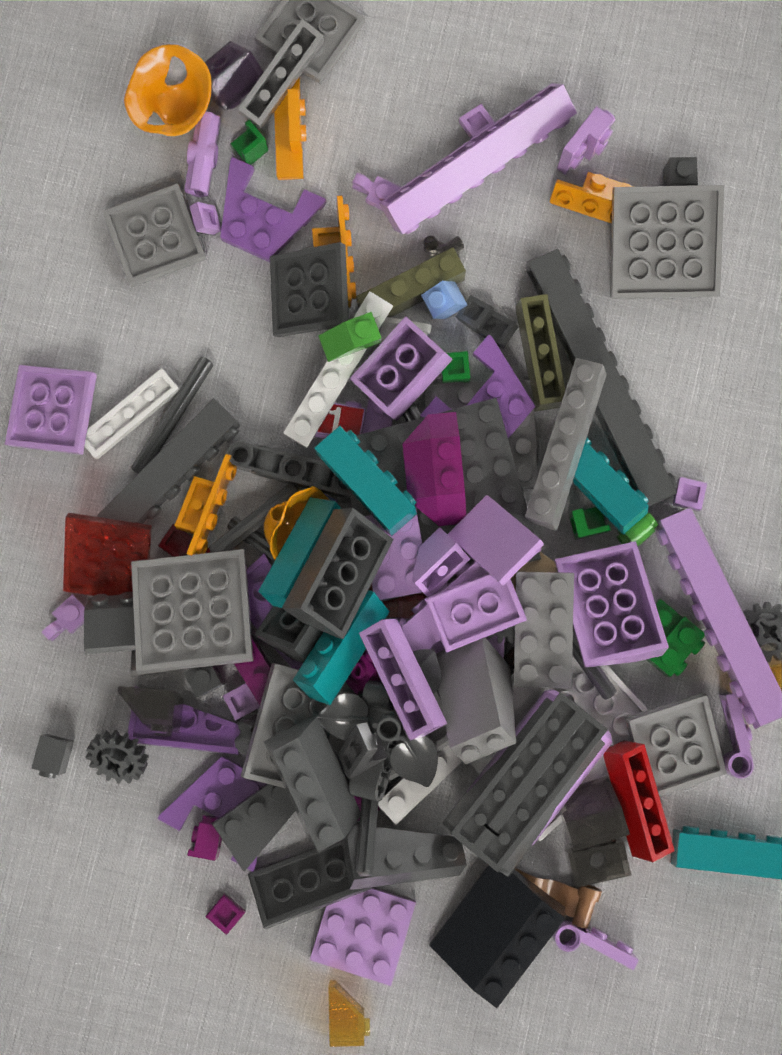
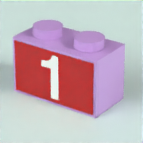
M346 401L345 405L334 403L314 437L325 439L339 426L345 432L351 430L355 435L362 434L366 408H361L362 404L352 401Z

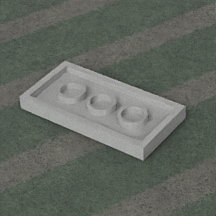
M517 571L516 594L527 620L515 625L514 686L572 689L574 573Z

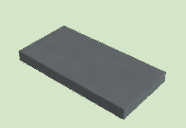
M341 840L320 852L313 848L247 873L264 929L372 889L370 887L349 890Z

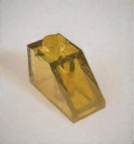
M330 980L328 987L330 1047L364 1046L365 1036H370V1018L364 1017V1008L336 980Z

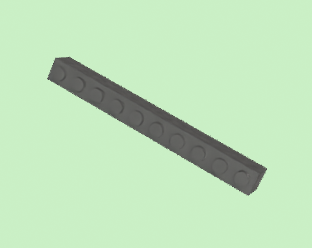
M558 249L529 261L526 271L537 294L548 295L553 327L572 366L576 358L603 364L607 375L595 414L625 476L629 480L631 488L634 491L640 490L647 497L649 507L677 494L675 490L677 488L676 480L671 473H667L663 465L665 458L661 450L654 447L651 440L653 439L652 431L647 424H643L639 416L641 414L639 404L635 399H631L628 393L629 384L623 375L620 376L616 369L618 365L616 357L612 351L608 352L604 344L606 341L605 335L600 327H596L592 319L594 318V313L589 303H584L580 295L582 294V288L578 280H573L569 272L571 267L565 255L561 256Z

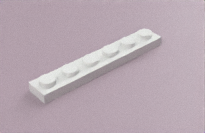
M369 291L354 318L372 312L379 330L392 310L393 305ZM368 348L325 363L283 432L284 435L308 448Z

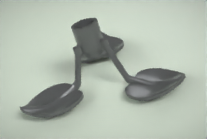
M432 649L413 651L415 658L434 694L441 683V670L436 652ZM343 693L336 696L331 705L327 704L317 714L321 726L327 732L342 740L348 739L357 724L370 722L373 728H377V734L382 740H402L403 742L396 744L391 751L390 763L393 770L406 780L419 783L425 787L431 785L438 765L436 746L426 735L413 740H408L406 736L400 735L402 723L396 710L394 713L388 712L383 714L379 721H376L374 718L366 716L368 705L363 698L354 693Z

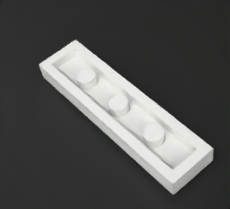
M161 368L87 429L84 446L98 460L174 397L180 389Z

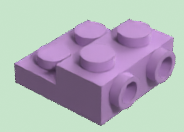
M596 106L564 147L557 169L566 175L571 168L575 170L584 157L590 161L595 154L600 155L608 145V139L613 133L610 128L615 121V117L609 111L601 110Z

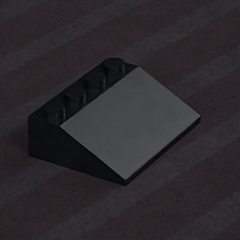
M488 865L438 931L429 946L474 992L498 1008L565 920V906L516 870L507 877L501 872H496Z

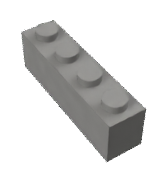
M301 19L238 108L239 114L262 130L288 94V89L293 87L323 45L324 35Z

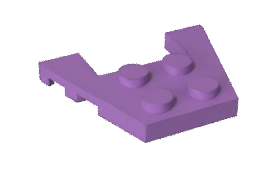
M232 157L230 160L220 238L223 242L270 263V256L277 255L293 239V236L311 221V218L317 211L323 209L326 205V199L304 189L293 213L280 209L244 192L255 171L254 166Z
M488 335L473 352V356L490 369L493 374L467 405L497 398L509 439L532 412L535 405L492 336ZM435 397L420 414V417L423 418L428 414H437L452 409Z
M222 756L168 806L157 819L180 831L194 805L219 818L266 783L240 777L243 767ZM232 857L231 860L237 863L235 858ZM257 857L247 868L252 872L256 868Z

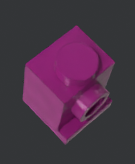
M367 649L345 681L357 695L363 694L367 681L381 682Z
M203 815L199 826H194L191 842L195 843V846L188 850L187 856L212 861L219 857L222 839L211 824L218 819L217 817Z

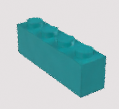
M339 426L314 449L319 458L392 537L417 515L414 506L417 502L406 490L402 493L395 486L398 482L388 470L384 473L377 466L379 463L378 459L371 451L367 450L364 452L358 446L361 442L351 430L345 432Z
M587 437L573 483L624 535L648 514L649 505L647 503L649 501L640 490L634 491L628 484L629 480L620 470L616 472L609 465L610 460L603 452H596L590 446L592 443Z
M309 498L258 591L272 606L283 607L333 510L342 509L336 501Z
M367 591L344 639L323 632L293 678V681L310 699L331 705L366 650L359 633L387 617L390 611L375 592Z
M685 825L682 826V830L673 829L672 843L675 851L671 853V864L677 868L782 880V837L767 835L766 840L756 839V834L738 832V837L728 836V831L720 829H710V833L699 832L700 828Z

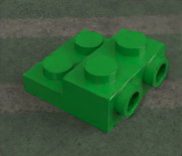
M658 599L655 604L669 648L663 656L646 660L666 677H671L673 674L679 676L688 665L685 659L690 653L696 655L705 645V642L702 640L705 634L685 616L682 617L662 599Z

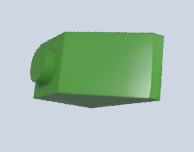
M372 312L345 321L318 335L328 362L381 343L382 339Z

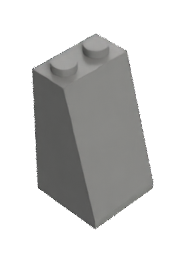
M485 637L447 653L445 650L437 653L436 656L441 670L439 693L444 718L447 722L446 730L450 749L466 765L515 744L511 667Z

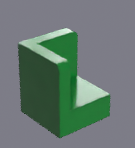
M247 120L245 122L247 131L231 142L230 145L243 162L252 165L268 152L265 137L250 120Z
M468 351L446 353L453 360L442 371L443 383L458 381L469 383Z
M597 507L585 510L583 508L577 509L568 514L575 540L604 534L611 530L610 526L605 524L603 513Z

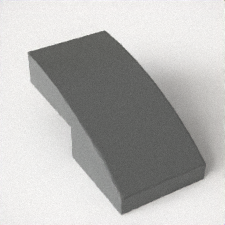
M470 295L466 301L467 306L461 309L455 317L482 337L492 336L497 346L504 349L518 329L517 323L495 312L491 305Z

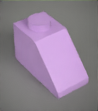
M439 527L419 546L412 581L429 597L434 595L470 558Z

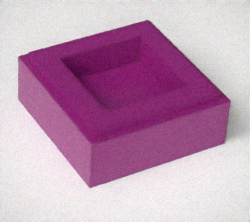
M224 893L205 917L227 935L246 911Z

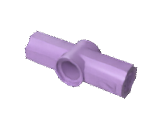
M205 112L200 121L195 125L193 141L190 140L188 145V171L184 190L195 197L208 196L212 170L216 168L218 161L217 140L221 119L220 116L212 112Z

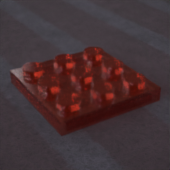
M68 513L65 517L63 591L90 596L97 594L112 596L120 595L124 592H133L131 562L150 560L152 525Z

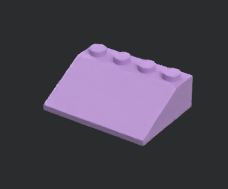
M636 541L554 560L557 572L574 573L573 628L585 668L637 662L663 656L669 646Z

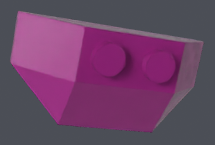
M456 412L428 414L403 442L407 492L417 502L414 506L436 525H457L466 516L465 487Z

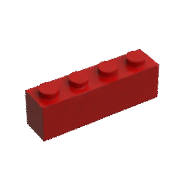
M623 740L609 747L603 754L631 855L653 863L675 850L645 744Z

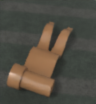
M515 868L517 872L565 906V915L573 917L572 924L588 929L595 902H599L602 893L601 889L586 883H580L579 889L556 880L529 875Z

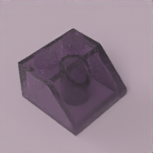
M231 41L205 61L211 75L210 98L216 105L226 111L237 107L241 103V99L252 90L264 73L250 50Z

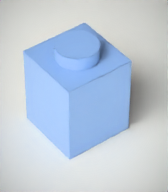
M441 281L421 295L433 319H447L467 306L456 282Z

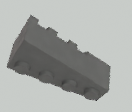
M354 825L346 837L341 840L349 890L460 876L467 865L463 845L454 836L376 827L373 873L371 876H359L355 871L359 825Z

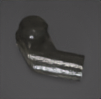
M427 236L423 241L424 251L434 257L453 247L456 252L464 248V244L458 236L446 243L439 242L435 236Z

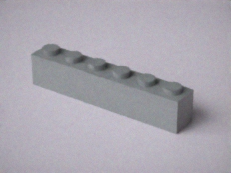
M579 358L575 359L525 514V518L531 524L555 531L558 529L607 375L603 364Z

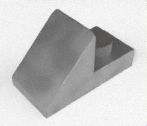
M367 722L355 726L338 752L349 779L354 778L387 758V753L378 734L371 733Z

